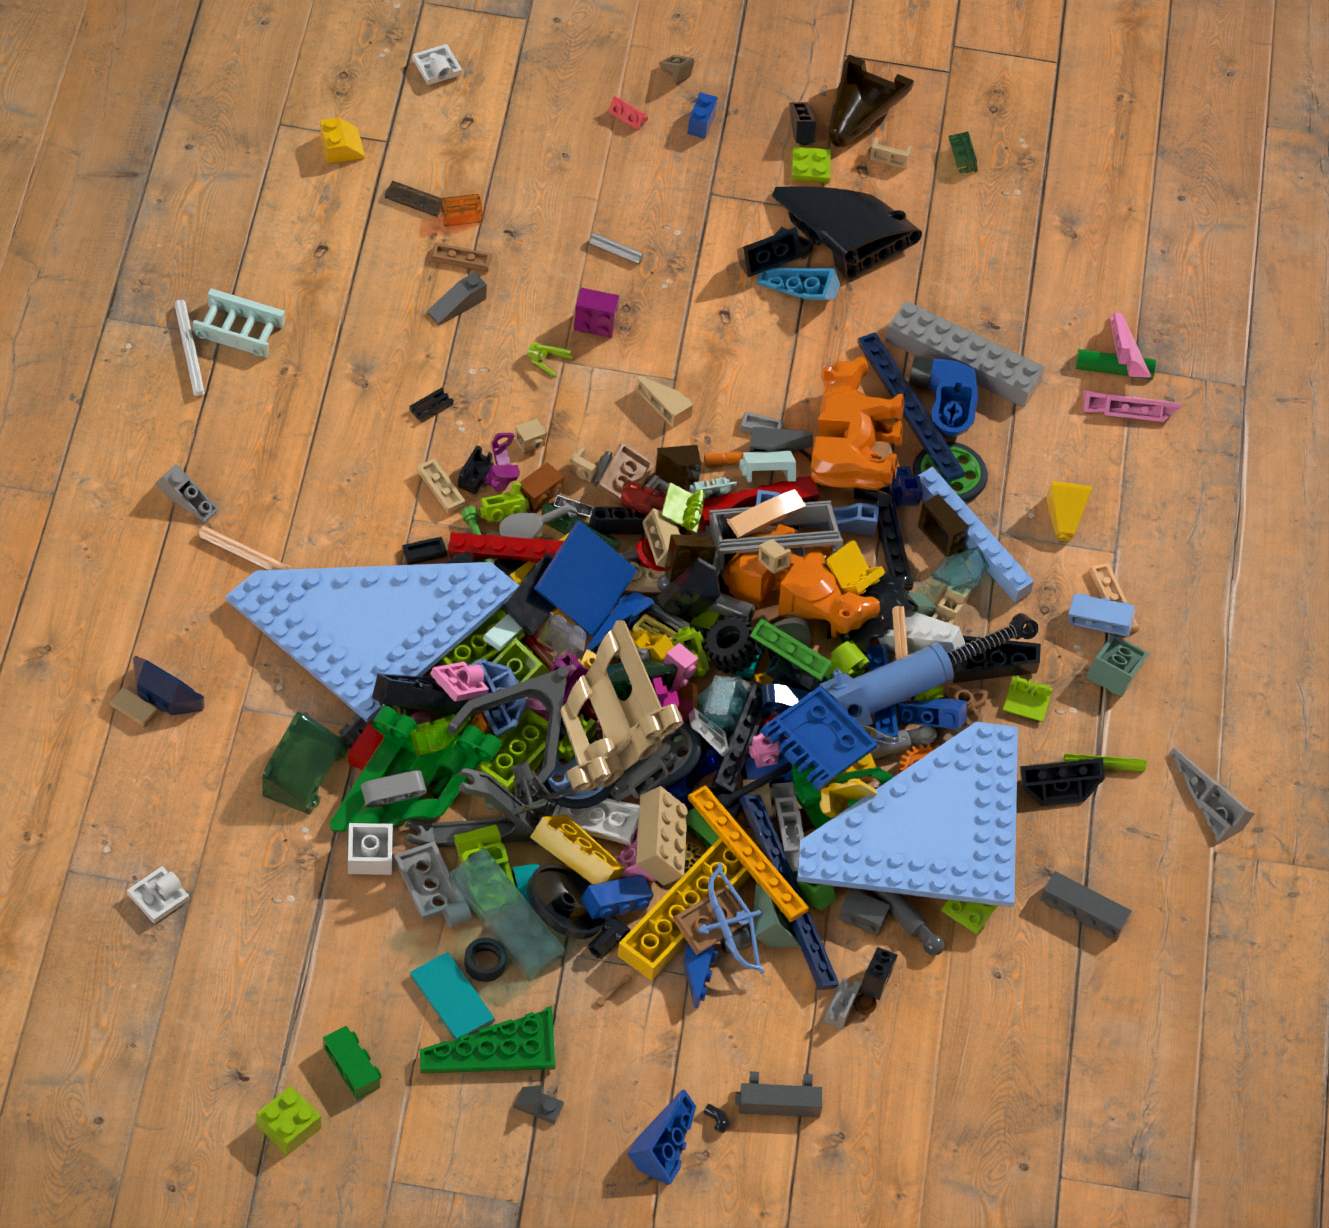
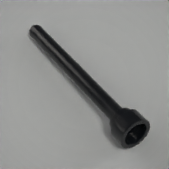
M788 762L731 794L722 793L716 796V798L728 810L734 801L792 770L793 765Z

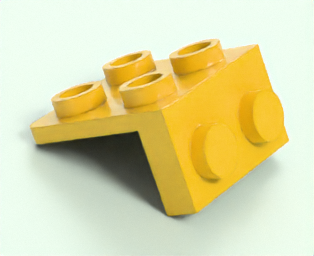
M849 541L826 560L831 573L836 577L835 581L842 594L850 592L859 596L866 592L868 586L879 582V578L885 574L882 566L868 567L856 541Z
M850 779L848 783L829 784L828 787L821 790V811L833 819L848 809L849 801L862 799L865 796L877 795V790L860 779Z

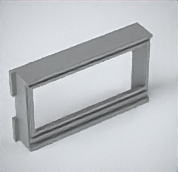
M831 501L807 502L801 511L789 514L784 520L770 524L777 526L778 524L794 525L827 522L830 531L722 540L719 516L723 514L725 518L731 519L752 507L709 510L710 526H706L707 536H711L717 547L714 558L716 570H724V554L759 551L760 544L771 539L783 546L784 549L834 545L835 550H839L843 547V539L837 526Z

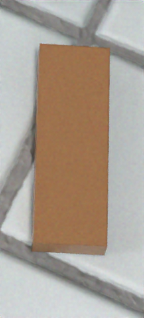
M435 243L431 256V262L483 272L489 271L492 260V253Z

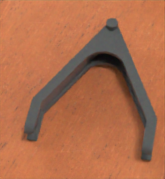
M560 667L558 670L468 701L452 719L446 730L454 735L469 716L524 697L540 701L546 707L549 714L543 767L537 776L541 783L544 784L555 768L561 724L560 710L563 707L568 674L567 668ZM535 780L529 786L531 797L540 789Z
M468 768L462 769L457 775L469 778L472 784L462 782L459 785V790L466 794L485 798L505 816L497 819L441 823L410 819L404 826L413 828L418 833V836L412 834L406 836L407 841L410 843L425 845L435 841L438 848L455 847L454 835L495 824L499 830L502 843L531 841L532 845H539L530 838L539 824L538 811L529 810L522 814L512 815L511 811L525 804L488 773Z

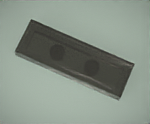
M392 181L385 192L386 199L438 217L445 205V199L396 181Z

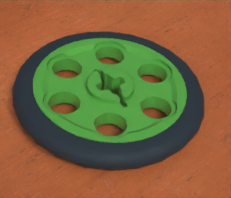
M946 441L957 461L961 458L968 461L967 464L959 463L965 475L972 474L975 479L969 480L964 475L963 478L949 482L948 485L951 488L954 485L960 486L962 490L955 491L956 494L964 502L970 501L977 497L986 486L988 480L986 465L981 456L973 449L957 442ZM925 449L917 455L913 463L915 482L916 477L927 470L926 466L931 465L936 468Z

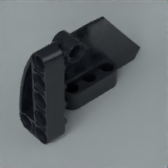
M813 186L775 187L772 193V197L788 210L791 222L817 245L824 243L832 250L834 266L848 279L860 275L915 245L922 237V231L906 218L904 211H895L886 203L870 194L846 189Z

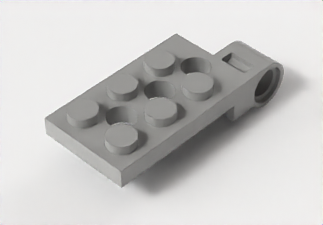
M435 841L394 855L395 863L422 921L443 914L447 925L452 928L472 920L468 904L460 890H457ZM420 864H424L428 867V869L425 871H420L416 867ZM433 882L436 884V887L429 889L425 887V884ZM439 899L442 900L445 904L442 906H435L433 904V901Z

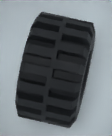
M733 616L731 619L730 617H725L723 621L720 619L716 625L710 627V631L706 632L707 638L703 642L705 644L704 649L719 671L722 670L727 674L729 671L731 674H735L737 671L742 672L744 668H750L752 666L751 663L756 662V656L760 655L761 651L759 648H761V643L750 637L754 629L742 617L740 619L737 616ZM737 642L733 647L727 648L730 644Z

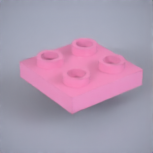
M465 662L433 667L430 673L455 702L484 696L489 690L482 682L484 678L483 669L477 664L468 666Z

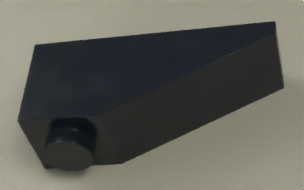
M789 102L795 142L800 145L815 143L816 121L808 102Z

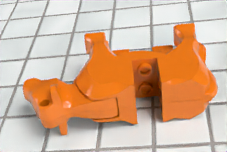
M859 356L852 361H838L832 366L824 367L822 370L821 379L825 386V391L821 401V413L818 417L820 436H815L811 461V479L818 485L878 490L885 487L886 484H891L892 478L896 479L898 467L897 454H890L886 458L879 460L873 458L878 456V453L873 451L875 442H887L901 446L903 436L902 421L890 424L881 419H892L894 417L902 419L904 396L903 394H898L893 399L887 400L879 397H869L857 391L862 378L868 374V362L863 356Z
M778 524L776 530L769 535L757 534L747 538L795 534L794 528ZM833 545L810 547L809 553L804 556L791 552L790 567L775 574L758 561L759 551L736 553L727 563L722 574L729 593L735 598L752 603L757 608H760L772 589L780 591L778 615H794L805 620L825 619L831 624V636L833 638H838L839 633L846 634L850 630L859 629L868 619L878 617L880 611V603L874 597H861L850 592L842 595L835 581L836 577L831 573L828 565L825 566V560L832 555Z

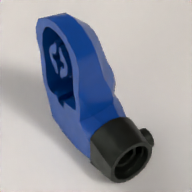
M914 356L909 384L927 390L929 388L935 393V403L931 414L938 431L949 437H956L966 433L974 423L978 403L975 370L963 363L952 360Z

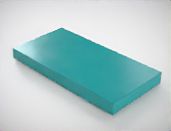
M448 952L410 971L411 978L455 1040L465 1034H474L495 1022V1017Z

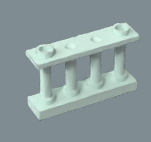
M211 288L208 293V306L210 309L203 322L193 321V335L201 339H207L253 353L256 356L268 358L269 343L266 341L274 327L283 328L285 324V311ZM218 310L229 313L222 328L211 325ZM236 316L248 318L240 334L229 331ZM255 321L266 324L259 339L248 337Z

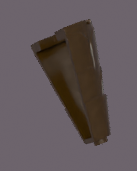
M848 55L844 62L836 104L833 105L829 127L831 143L836 147H844L868 130L871 124L885 115L888 110L908 95L914 86V80L897 74L894 82L867 72L864 60Z

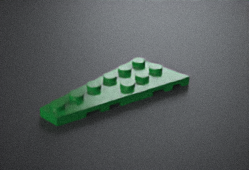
M552 1006L546 1007L543 1011L525 1014V1017L516 1020L510 1019L480 1029L479 1032L471 1035L459 1036V1039L450 1042L444 1041L420 1049V1074L555 1069Z

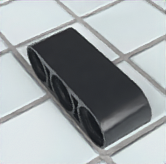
M595 507L592 509L588 528L595 534H642L645 531L642 522L649 512L643 507Z

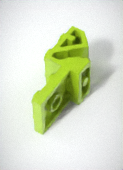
M497 825L454 835L455 845L465 879L468 881L477 916L480 917L520 906L508 863V856L505 846L501 841Z

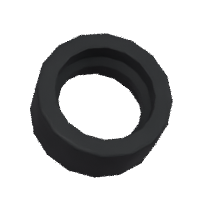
M484 937L474 940L465 951L464 966L466 972L473 979L482 982L494 981L499 978L506 966L507 955L505 948L500 942L492 938ZM479 951H490L498 957V964L493 968L483 969L475 966L472 958Z

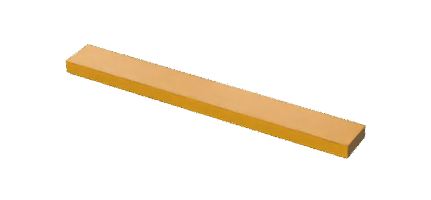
M706 785L688 795L690 803L790 922L808 912L809 907Z

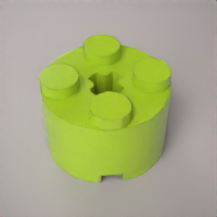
M847 641L831 653L833 656L830 661L833 664L829 671L833 678V671L839 669L842 674L847 673L854 679L866 673L864 668L869 665L870 661L852 641Z

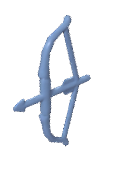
M718 863V869L709 878L708 883L711 908L714 910L718 923L707 926L703 924L698 931L709 934L710 930L721 928L726 940L725 943L734 958L743 967L758 970L760 974H764L765 971L759 962L753 917L761 915L762 912L760 910L749 911L723 873L722 864ZM719 874L744 909L737 912L736 917L726 920L722 908L719 906L713 889L714 880ZM736 922L741 925L749 923L756 965L747 963L740 956L728 925Z

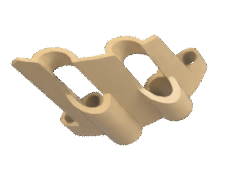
M616 620L613 629L606 634L598 648L593 665L587 674L581 676L576 682L567 702L560 710L578 762L577 766L566 771L573 791H585L613 784L623 775L625 770L636 762L653 755L661 747L662 740L684 723L675 703L663 708L661 707L628 627L623 620ZM617 652L632 684L631 695L626 701L619 700L607 672V667ZM587 699H590L603 731V739L589 744L578 718V713Z

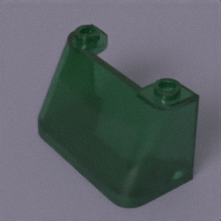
M298 711L264 770L262 776L263 797L310 815L312 809L317 808L320 803L319 788L334 760L339 761L340 758H344L347 754L348 746H346V741L307 714Z

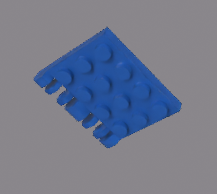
M821 686L768 722L760 730L766 738H769L768 740L772 744L779 741L783 735L788 738L777 749L781 753L785 752L784 757L794 767L799 765L798 771L800 773L808 770L812 764L816 767L815 770L809 773L807 780L810 783L814 781L812 785L818 791L825 788L833 779L867 756L878 746V743Z

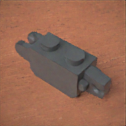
M668 744L661 745L653 755L644 760H639L625 770L611 790V796L617 802L629 795L639 799L640 795L654 789L668 778L667 768L677 760L676 755L671 753V746Z

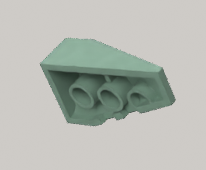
M756 881L753 912L758 910L762 912L761 915L753 917L756 940L762 941L767 947H799V942L790 921Z

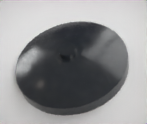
M546 864L538 867L527 881V895L530 904L537 915L555 931L571 938L587 939L596 935L606 921V918L592 920L581 900L588 886L592 884L572 869L556 864Z

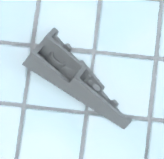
M1173 748L1169 754L1176 761L1177 769L1183 774L1191 795L1198 808L1204 813L1208 826L1212 828L1216 836V841L1222 843L1241 832L1255 813L1181 751Z

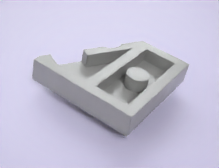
M694 708L689 713L690 726L724 756L729 751L726 732Z

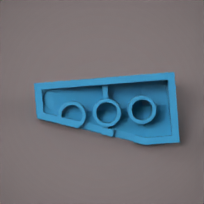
M772 268L761 272L757 280L758 285L807 300L836 299L840 286L835 269Z

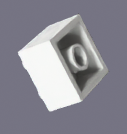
M349 823L348 874L392 875L393 824Z

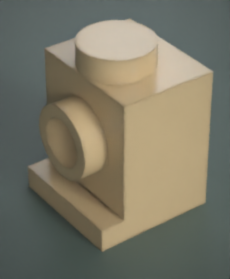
M773 539L759 545L758 561L773 574L790 567L791 550L789 548L785 550L783 546Z

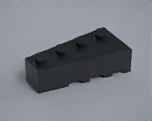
M963 636L965 645L966 643H971V641H976L977 638L981 639V637ZM1007 640L1005 643H1001V645L987 649L986 652L982 651L981 654L977 653L976 656L973 655L971 658L968 657L966 660H962V662L954 663L953 683L1037 673L1040 664L1041 644Z

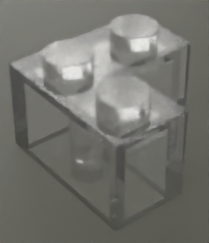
M551 612L538 630L537 641L554 650L553 661L561 658L566 653L575 656L579 660L584 653L586 632L580 626L567 622L563 616L555 615Z

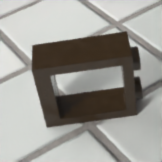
M939 494L923 502L918 528L947 559L959 556L964 551L969 526Z

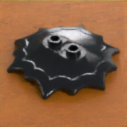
M885 572L879 578V582L868 586L866 592L859 595L861 597L876 598L880 603V611L878 617L868 619L859 629L850 630L846 634L839 633L843 643L847 641L857 643L864 653H867L873 639L884 637V633L887 630H894L892 609L895 606H903L905 613L915 609L906 600L909 594L904 588V584L908 580L906 576L891 577L888 572ZM831 624L827 633V639L832 638Z

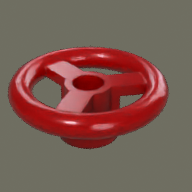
M648 539L640 540L636 545V553L642 566L655 571H664V567L656 565L652 550L648 546L650 545Z

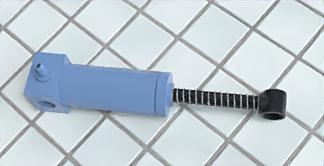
M1019 613L1013 617L1009 626L996 630L995 633L991 632L990 635L986 634L981 639H976V641H971V643L957 647L956 650L952 649L953 651L951 652L947 651L946 653L939 643H935L854 679L847 673L842 674L839 669L834 670V678L821 683L820 686L864 728L873 724L872 714L952 680L954 677L952 664H957L959 661L962 662V660H966L968 657L971 658L973 655L976 656L977 653L981 654L982 651L986 652L987 649L1001 645V643H1005L1007 640L1010 641L1012 638L1016 640L1020 638L1032 639L1038 633V624L1026 614Z

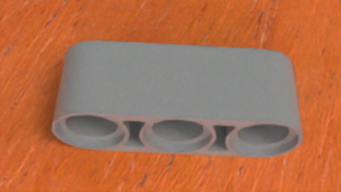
M419 770L370 780L361 784L366 807H377L420 797L427 792L422 772Z

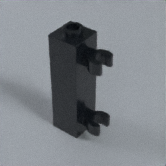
M779 654L772 658L766 671V675L774 679L772 684L811 692L818 688L821 683L828 681L825 678L820 681Z

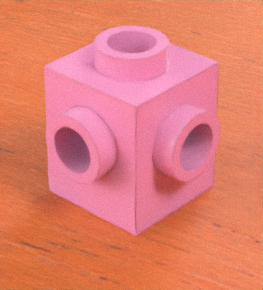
M762 733L753 737L752 746H749L751 758H754L757 768L778 763L780 751L777 748L781 744L780 741L772 744L768 740L769 738H766Z

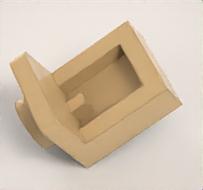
M581 447L570 458V472L577 475L580 479H585L591 483L595 478L596 465L585 460L586 449Z

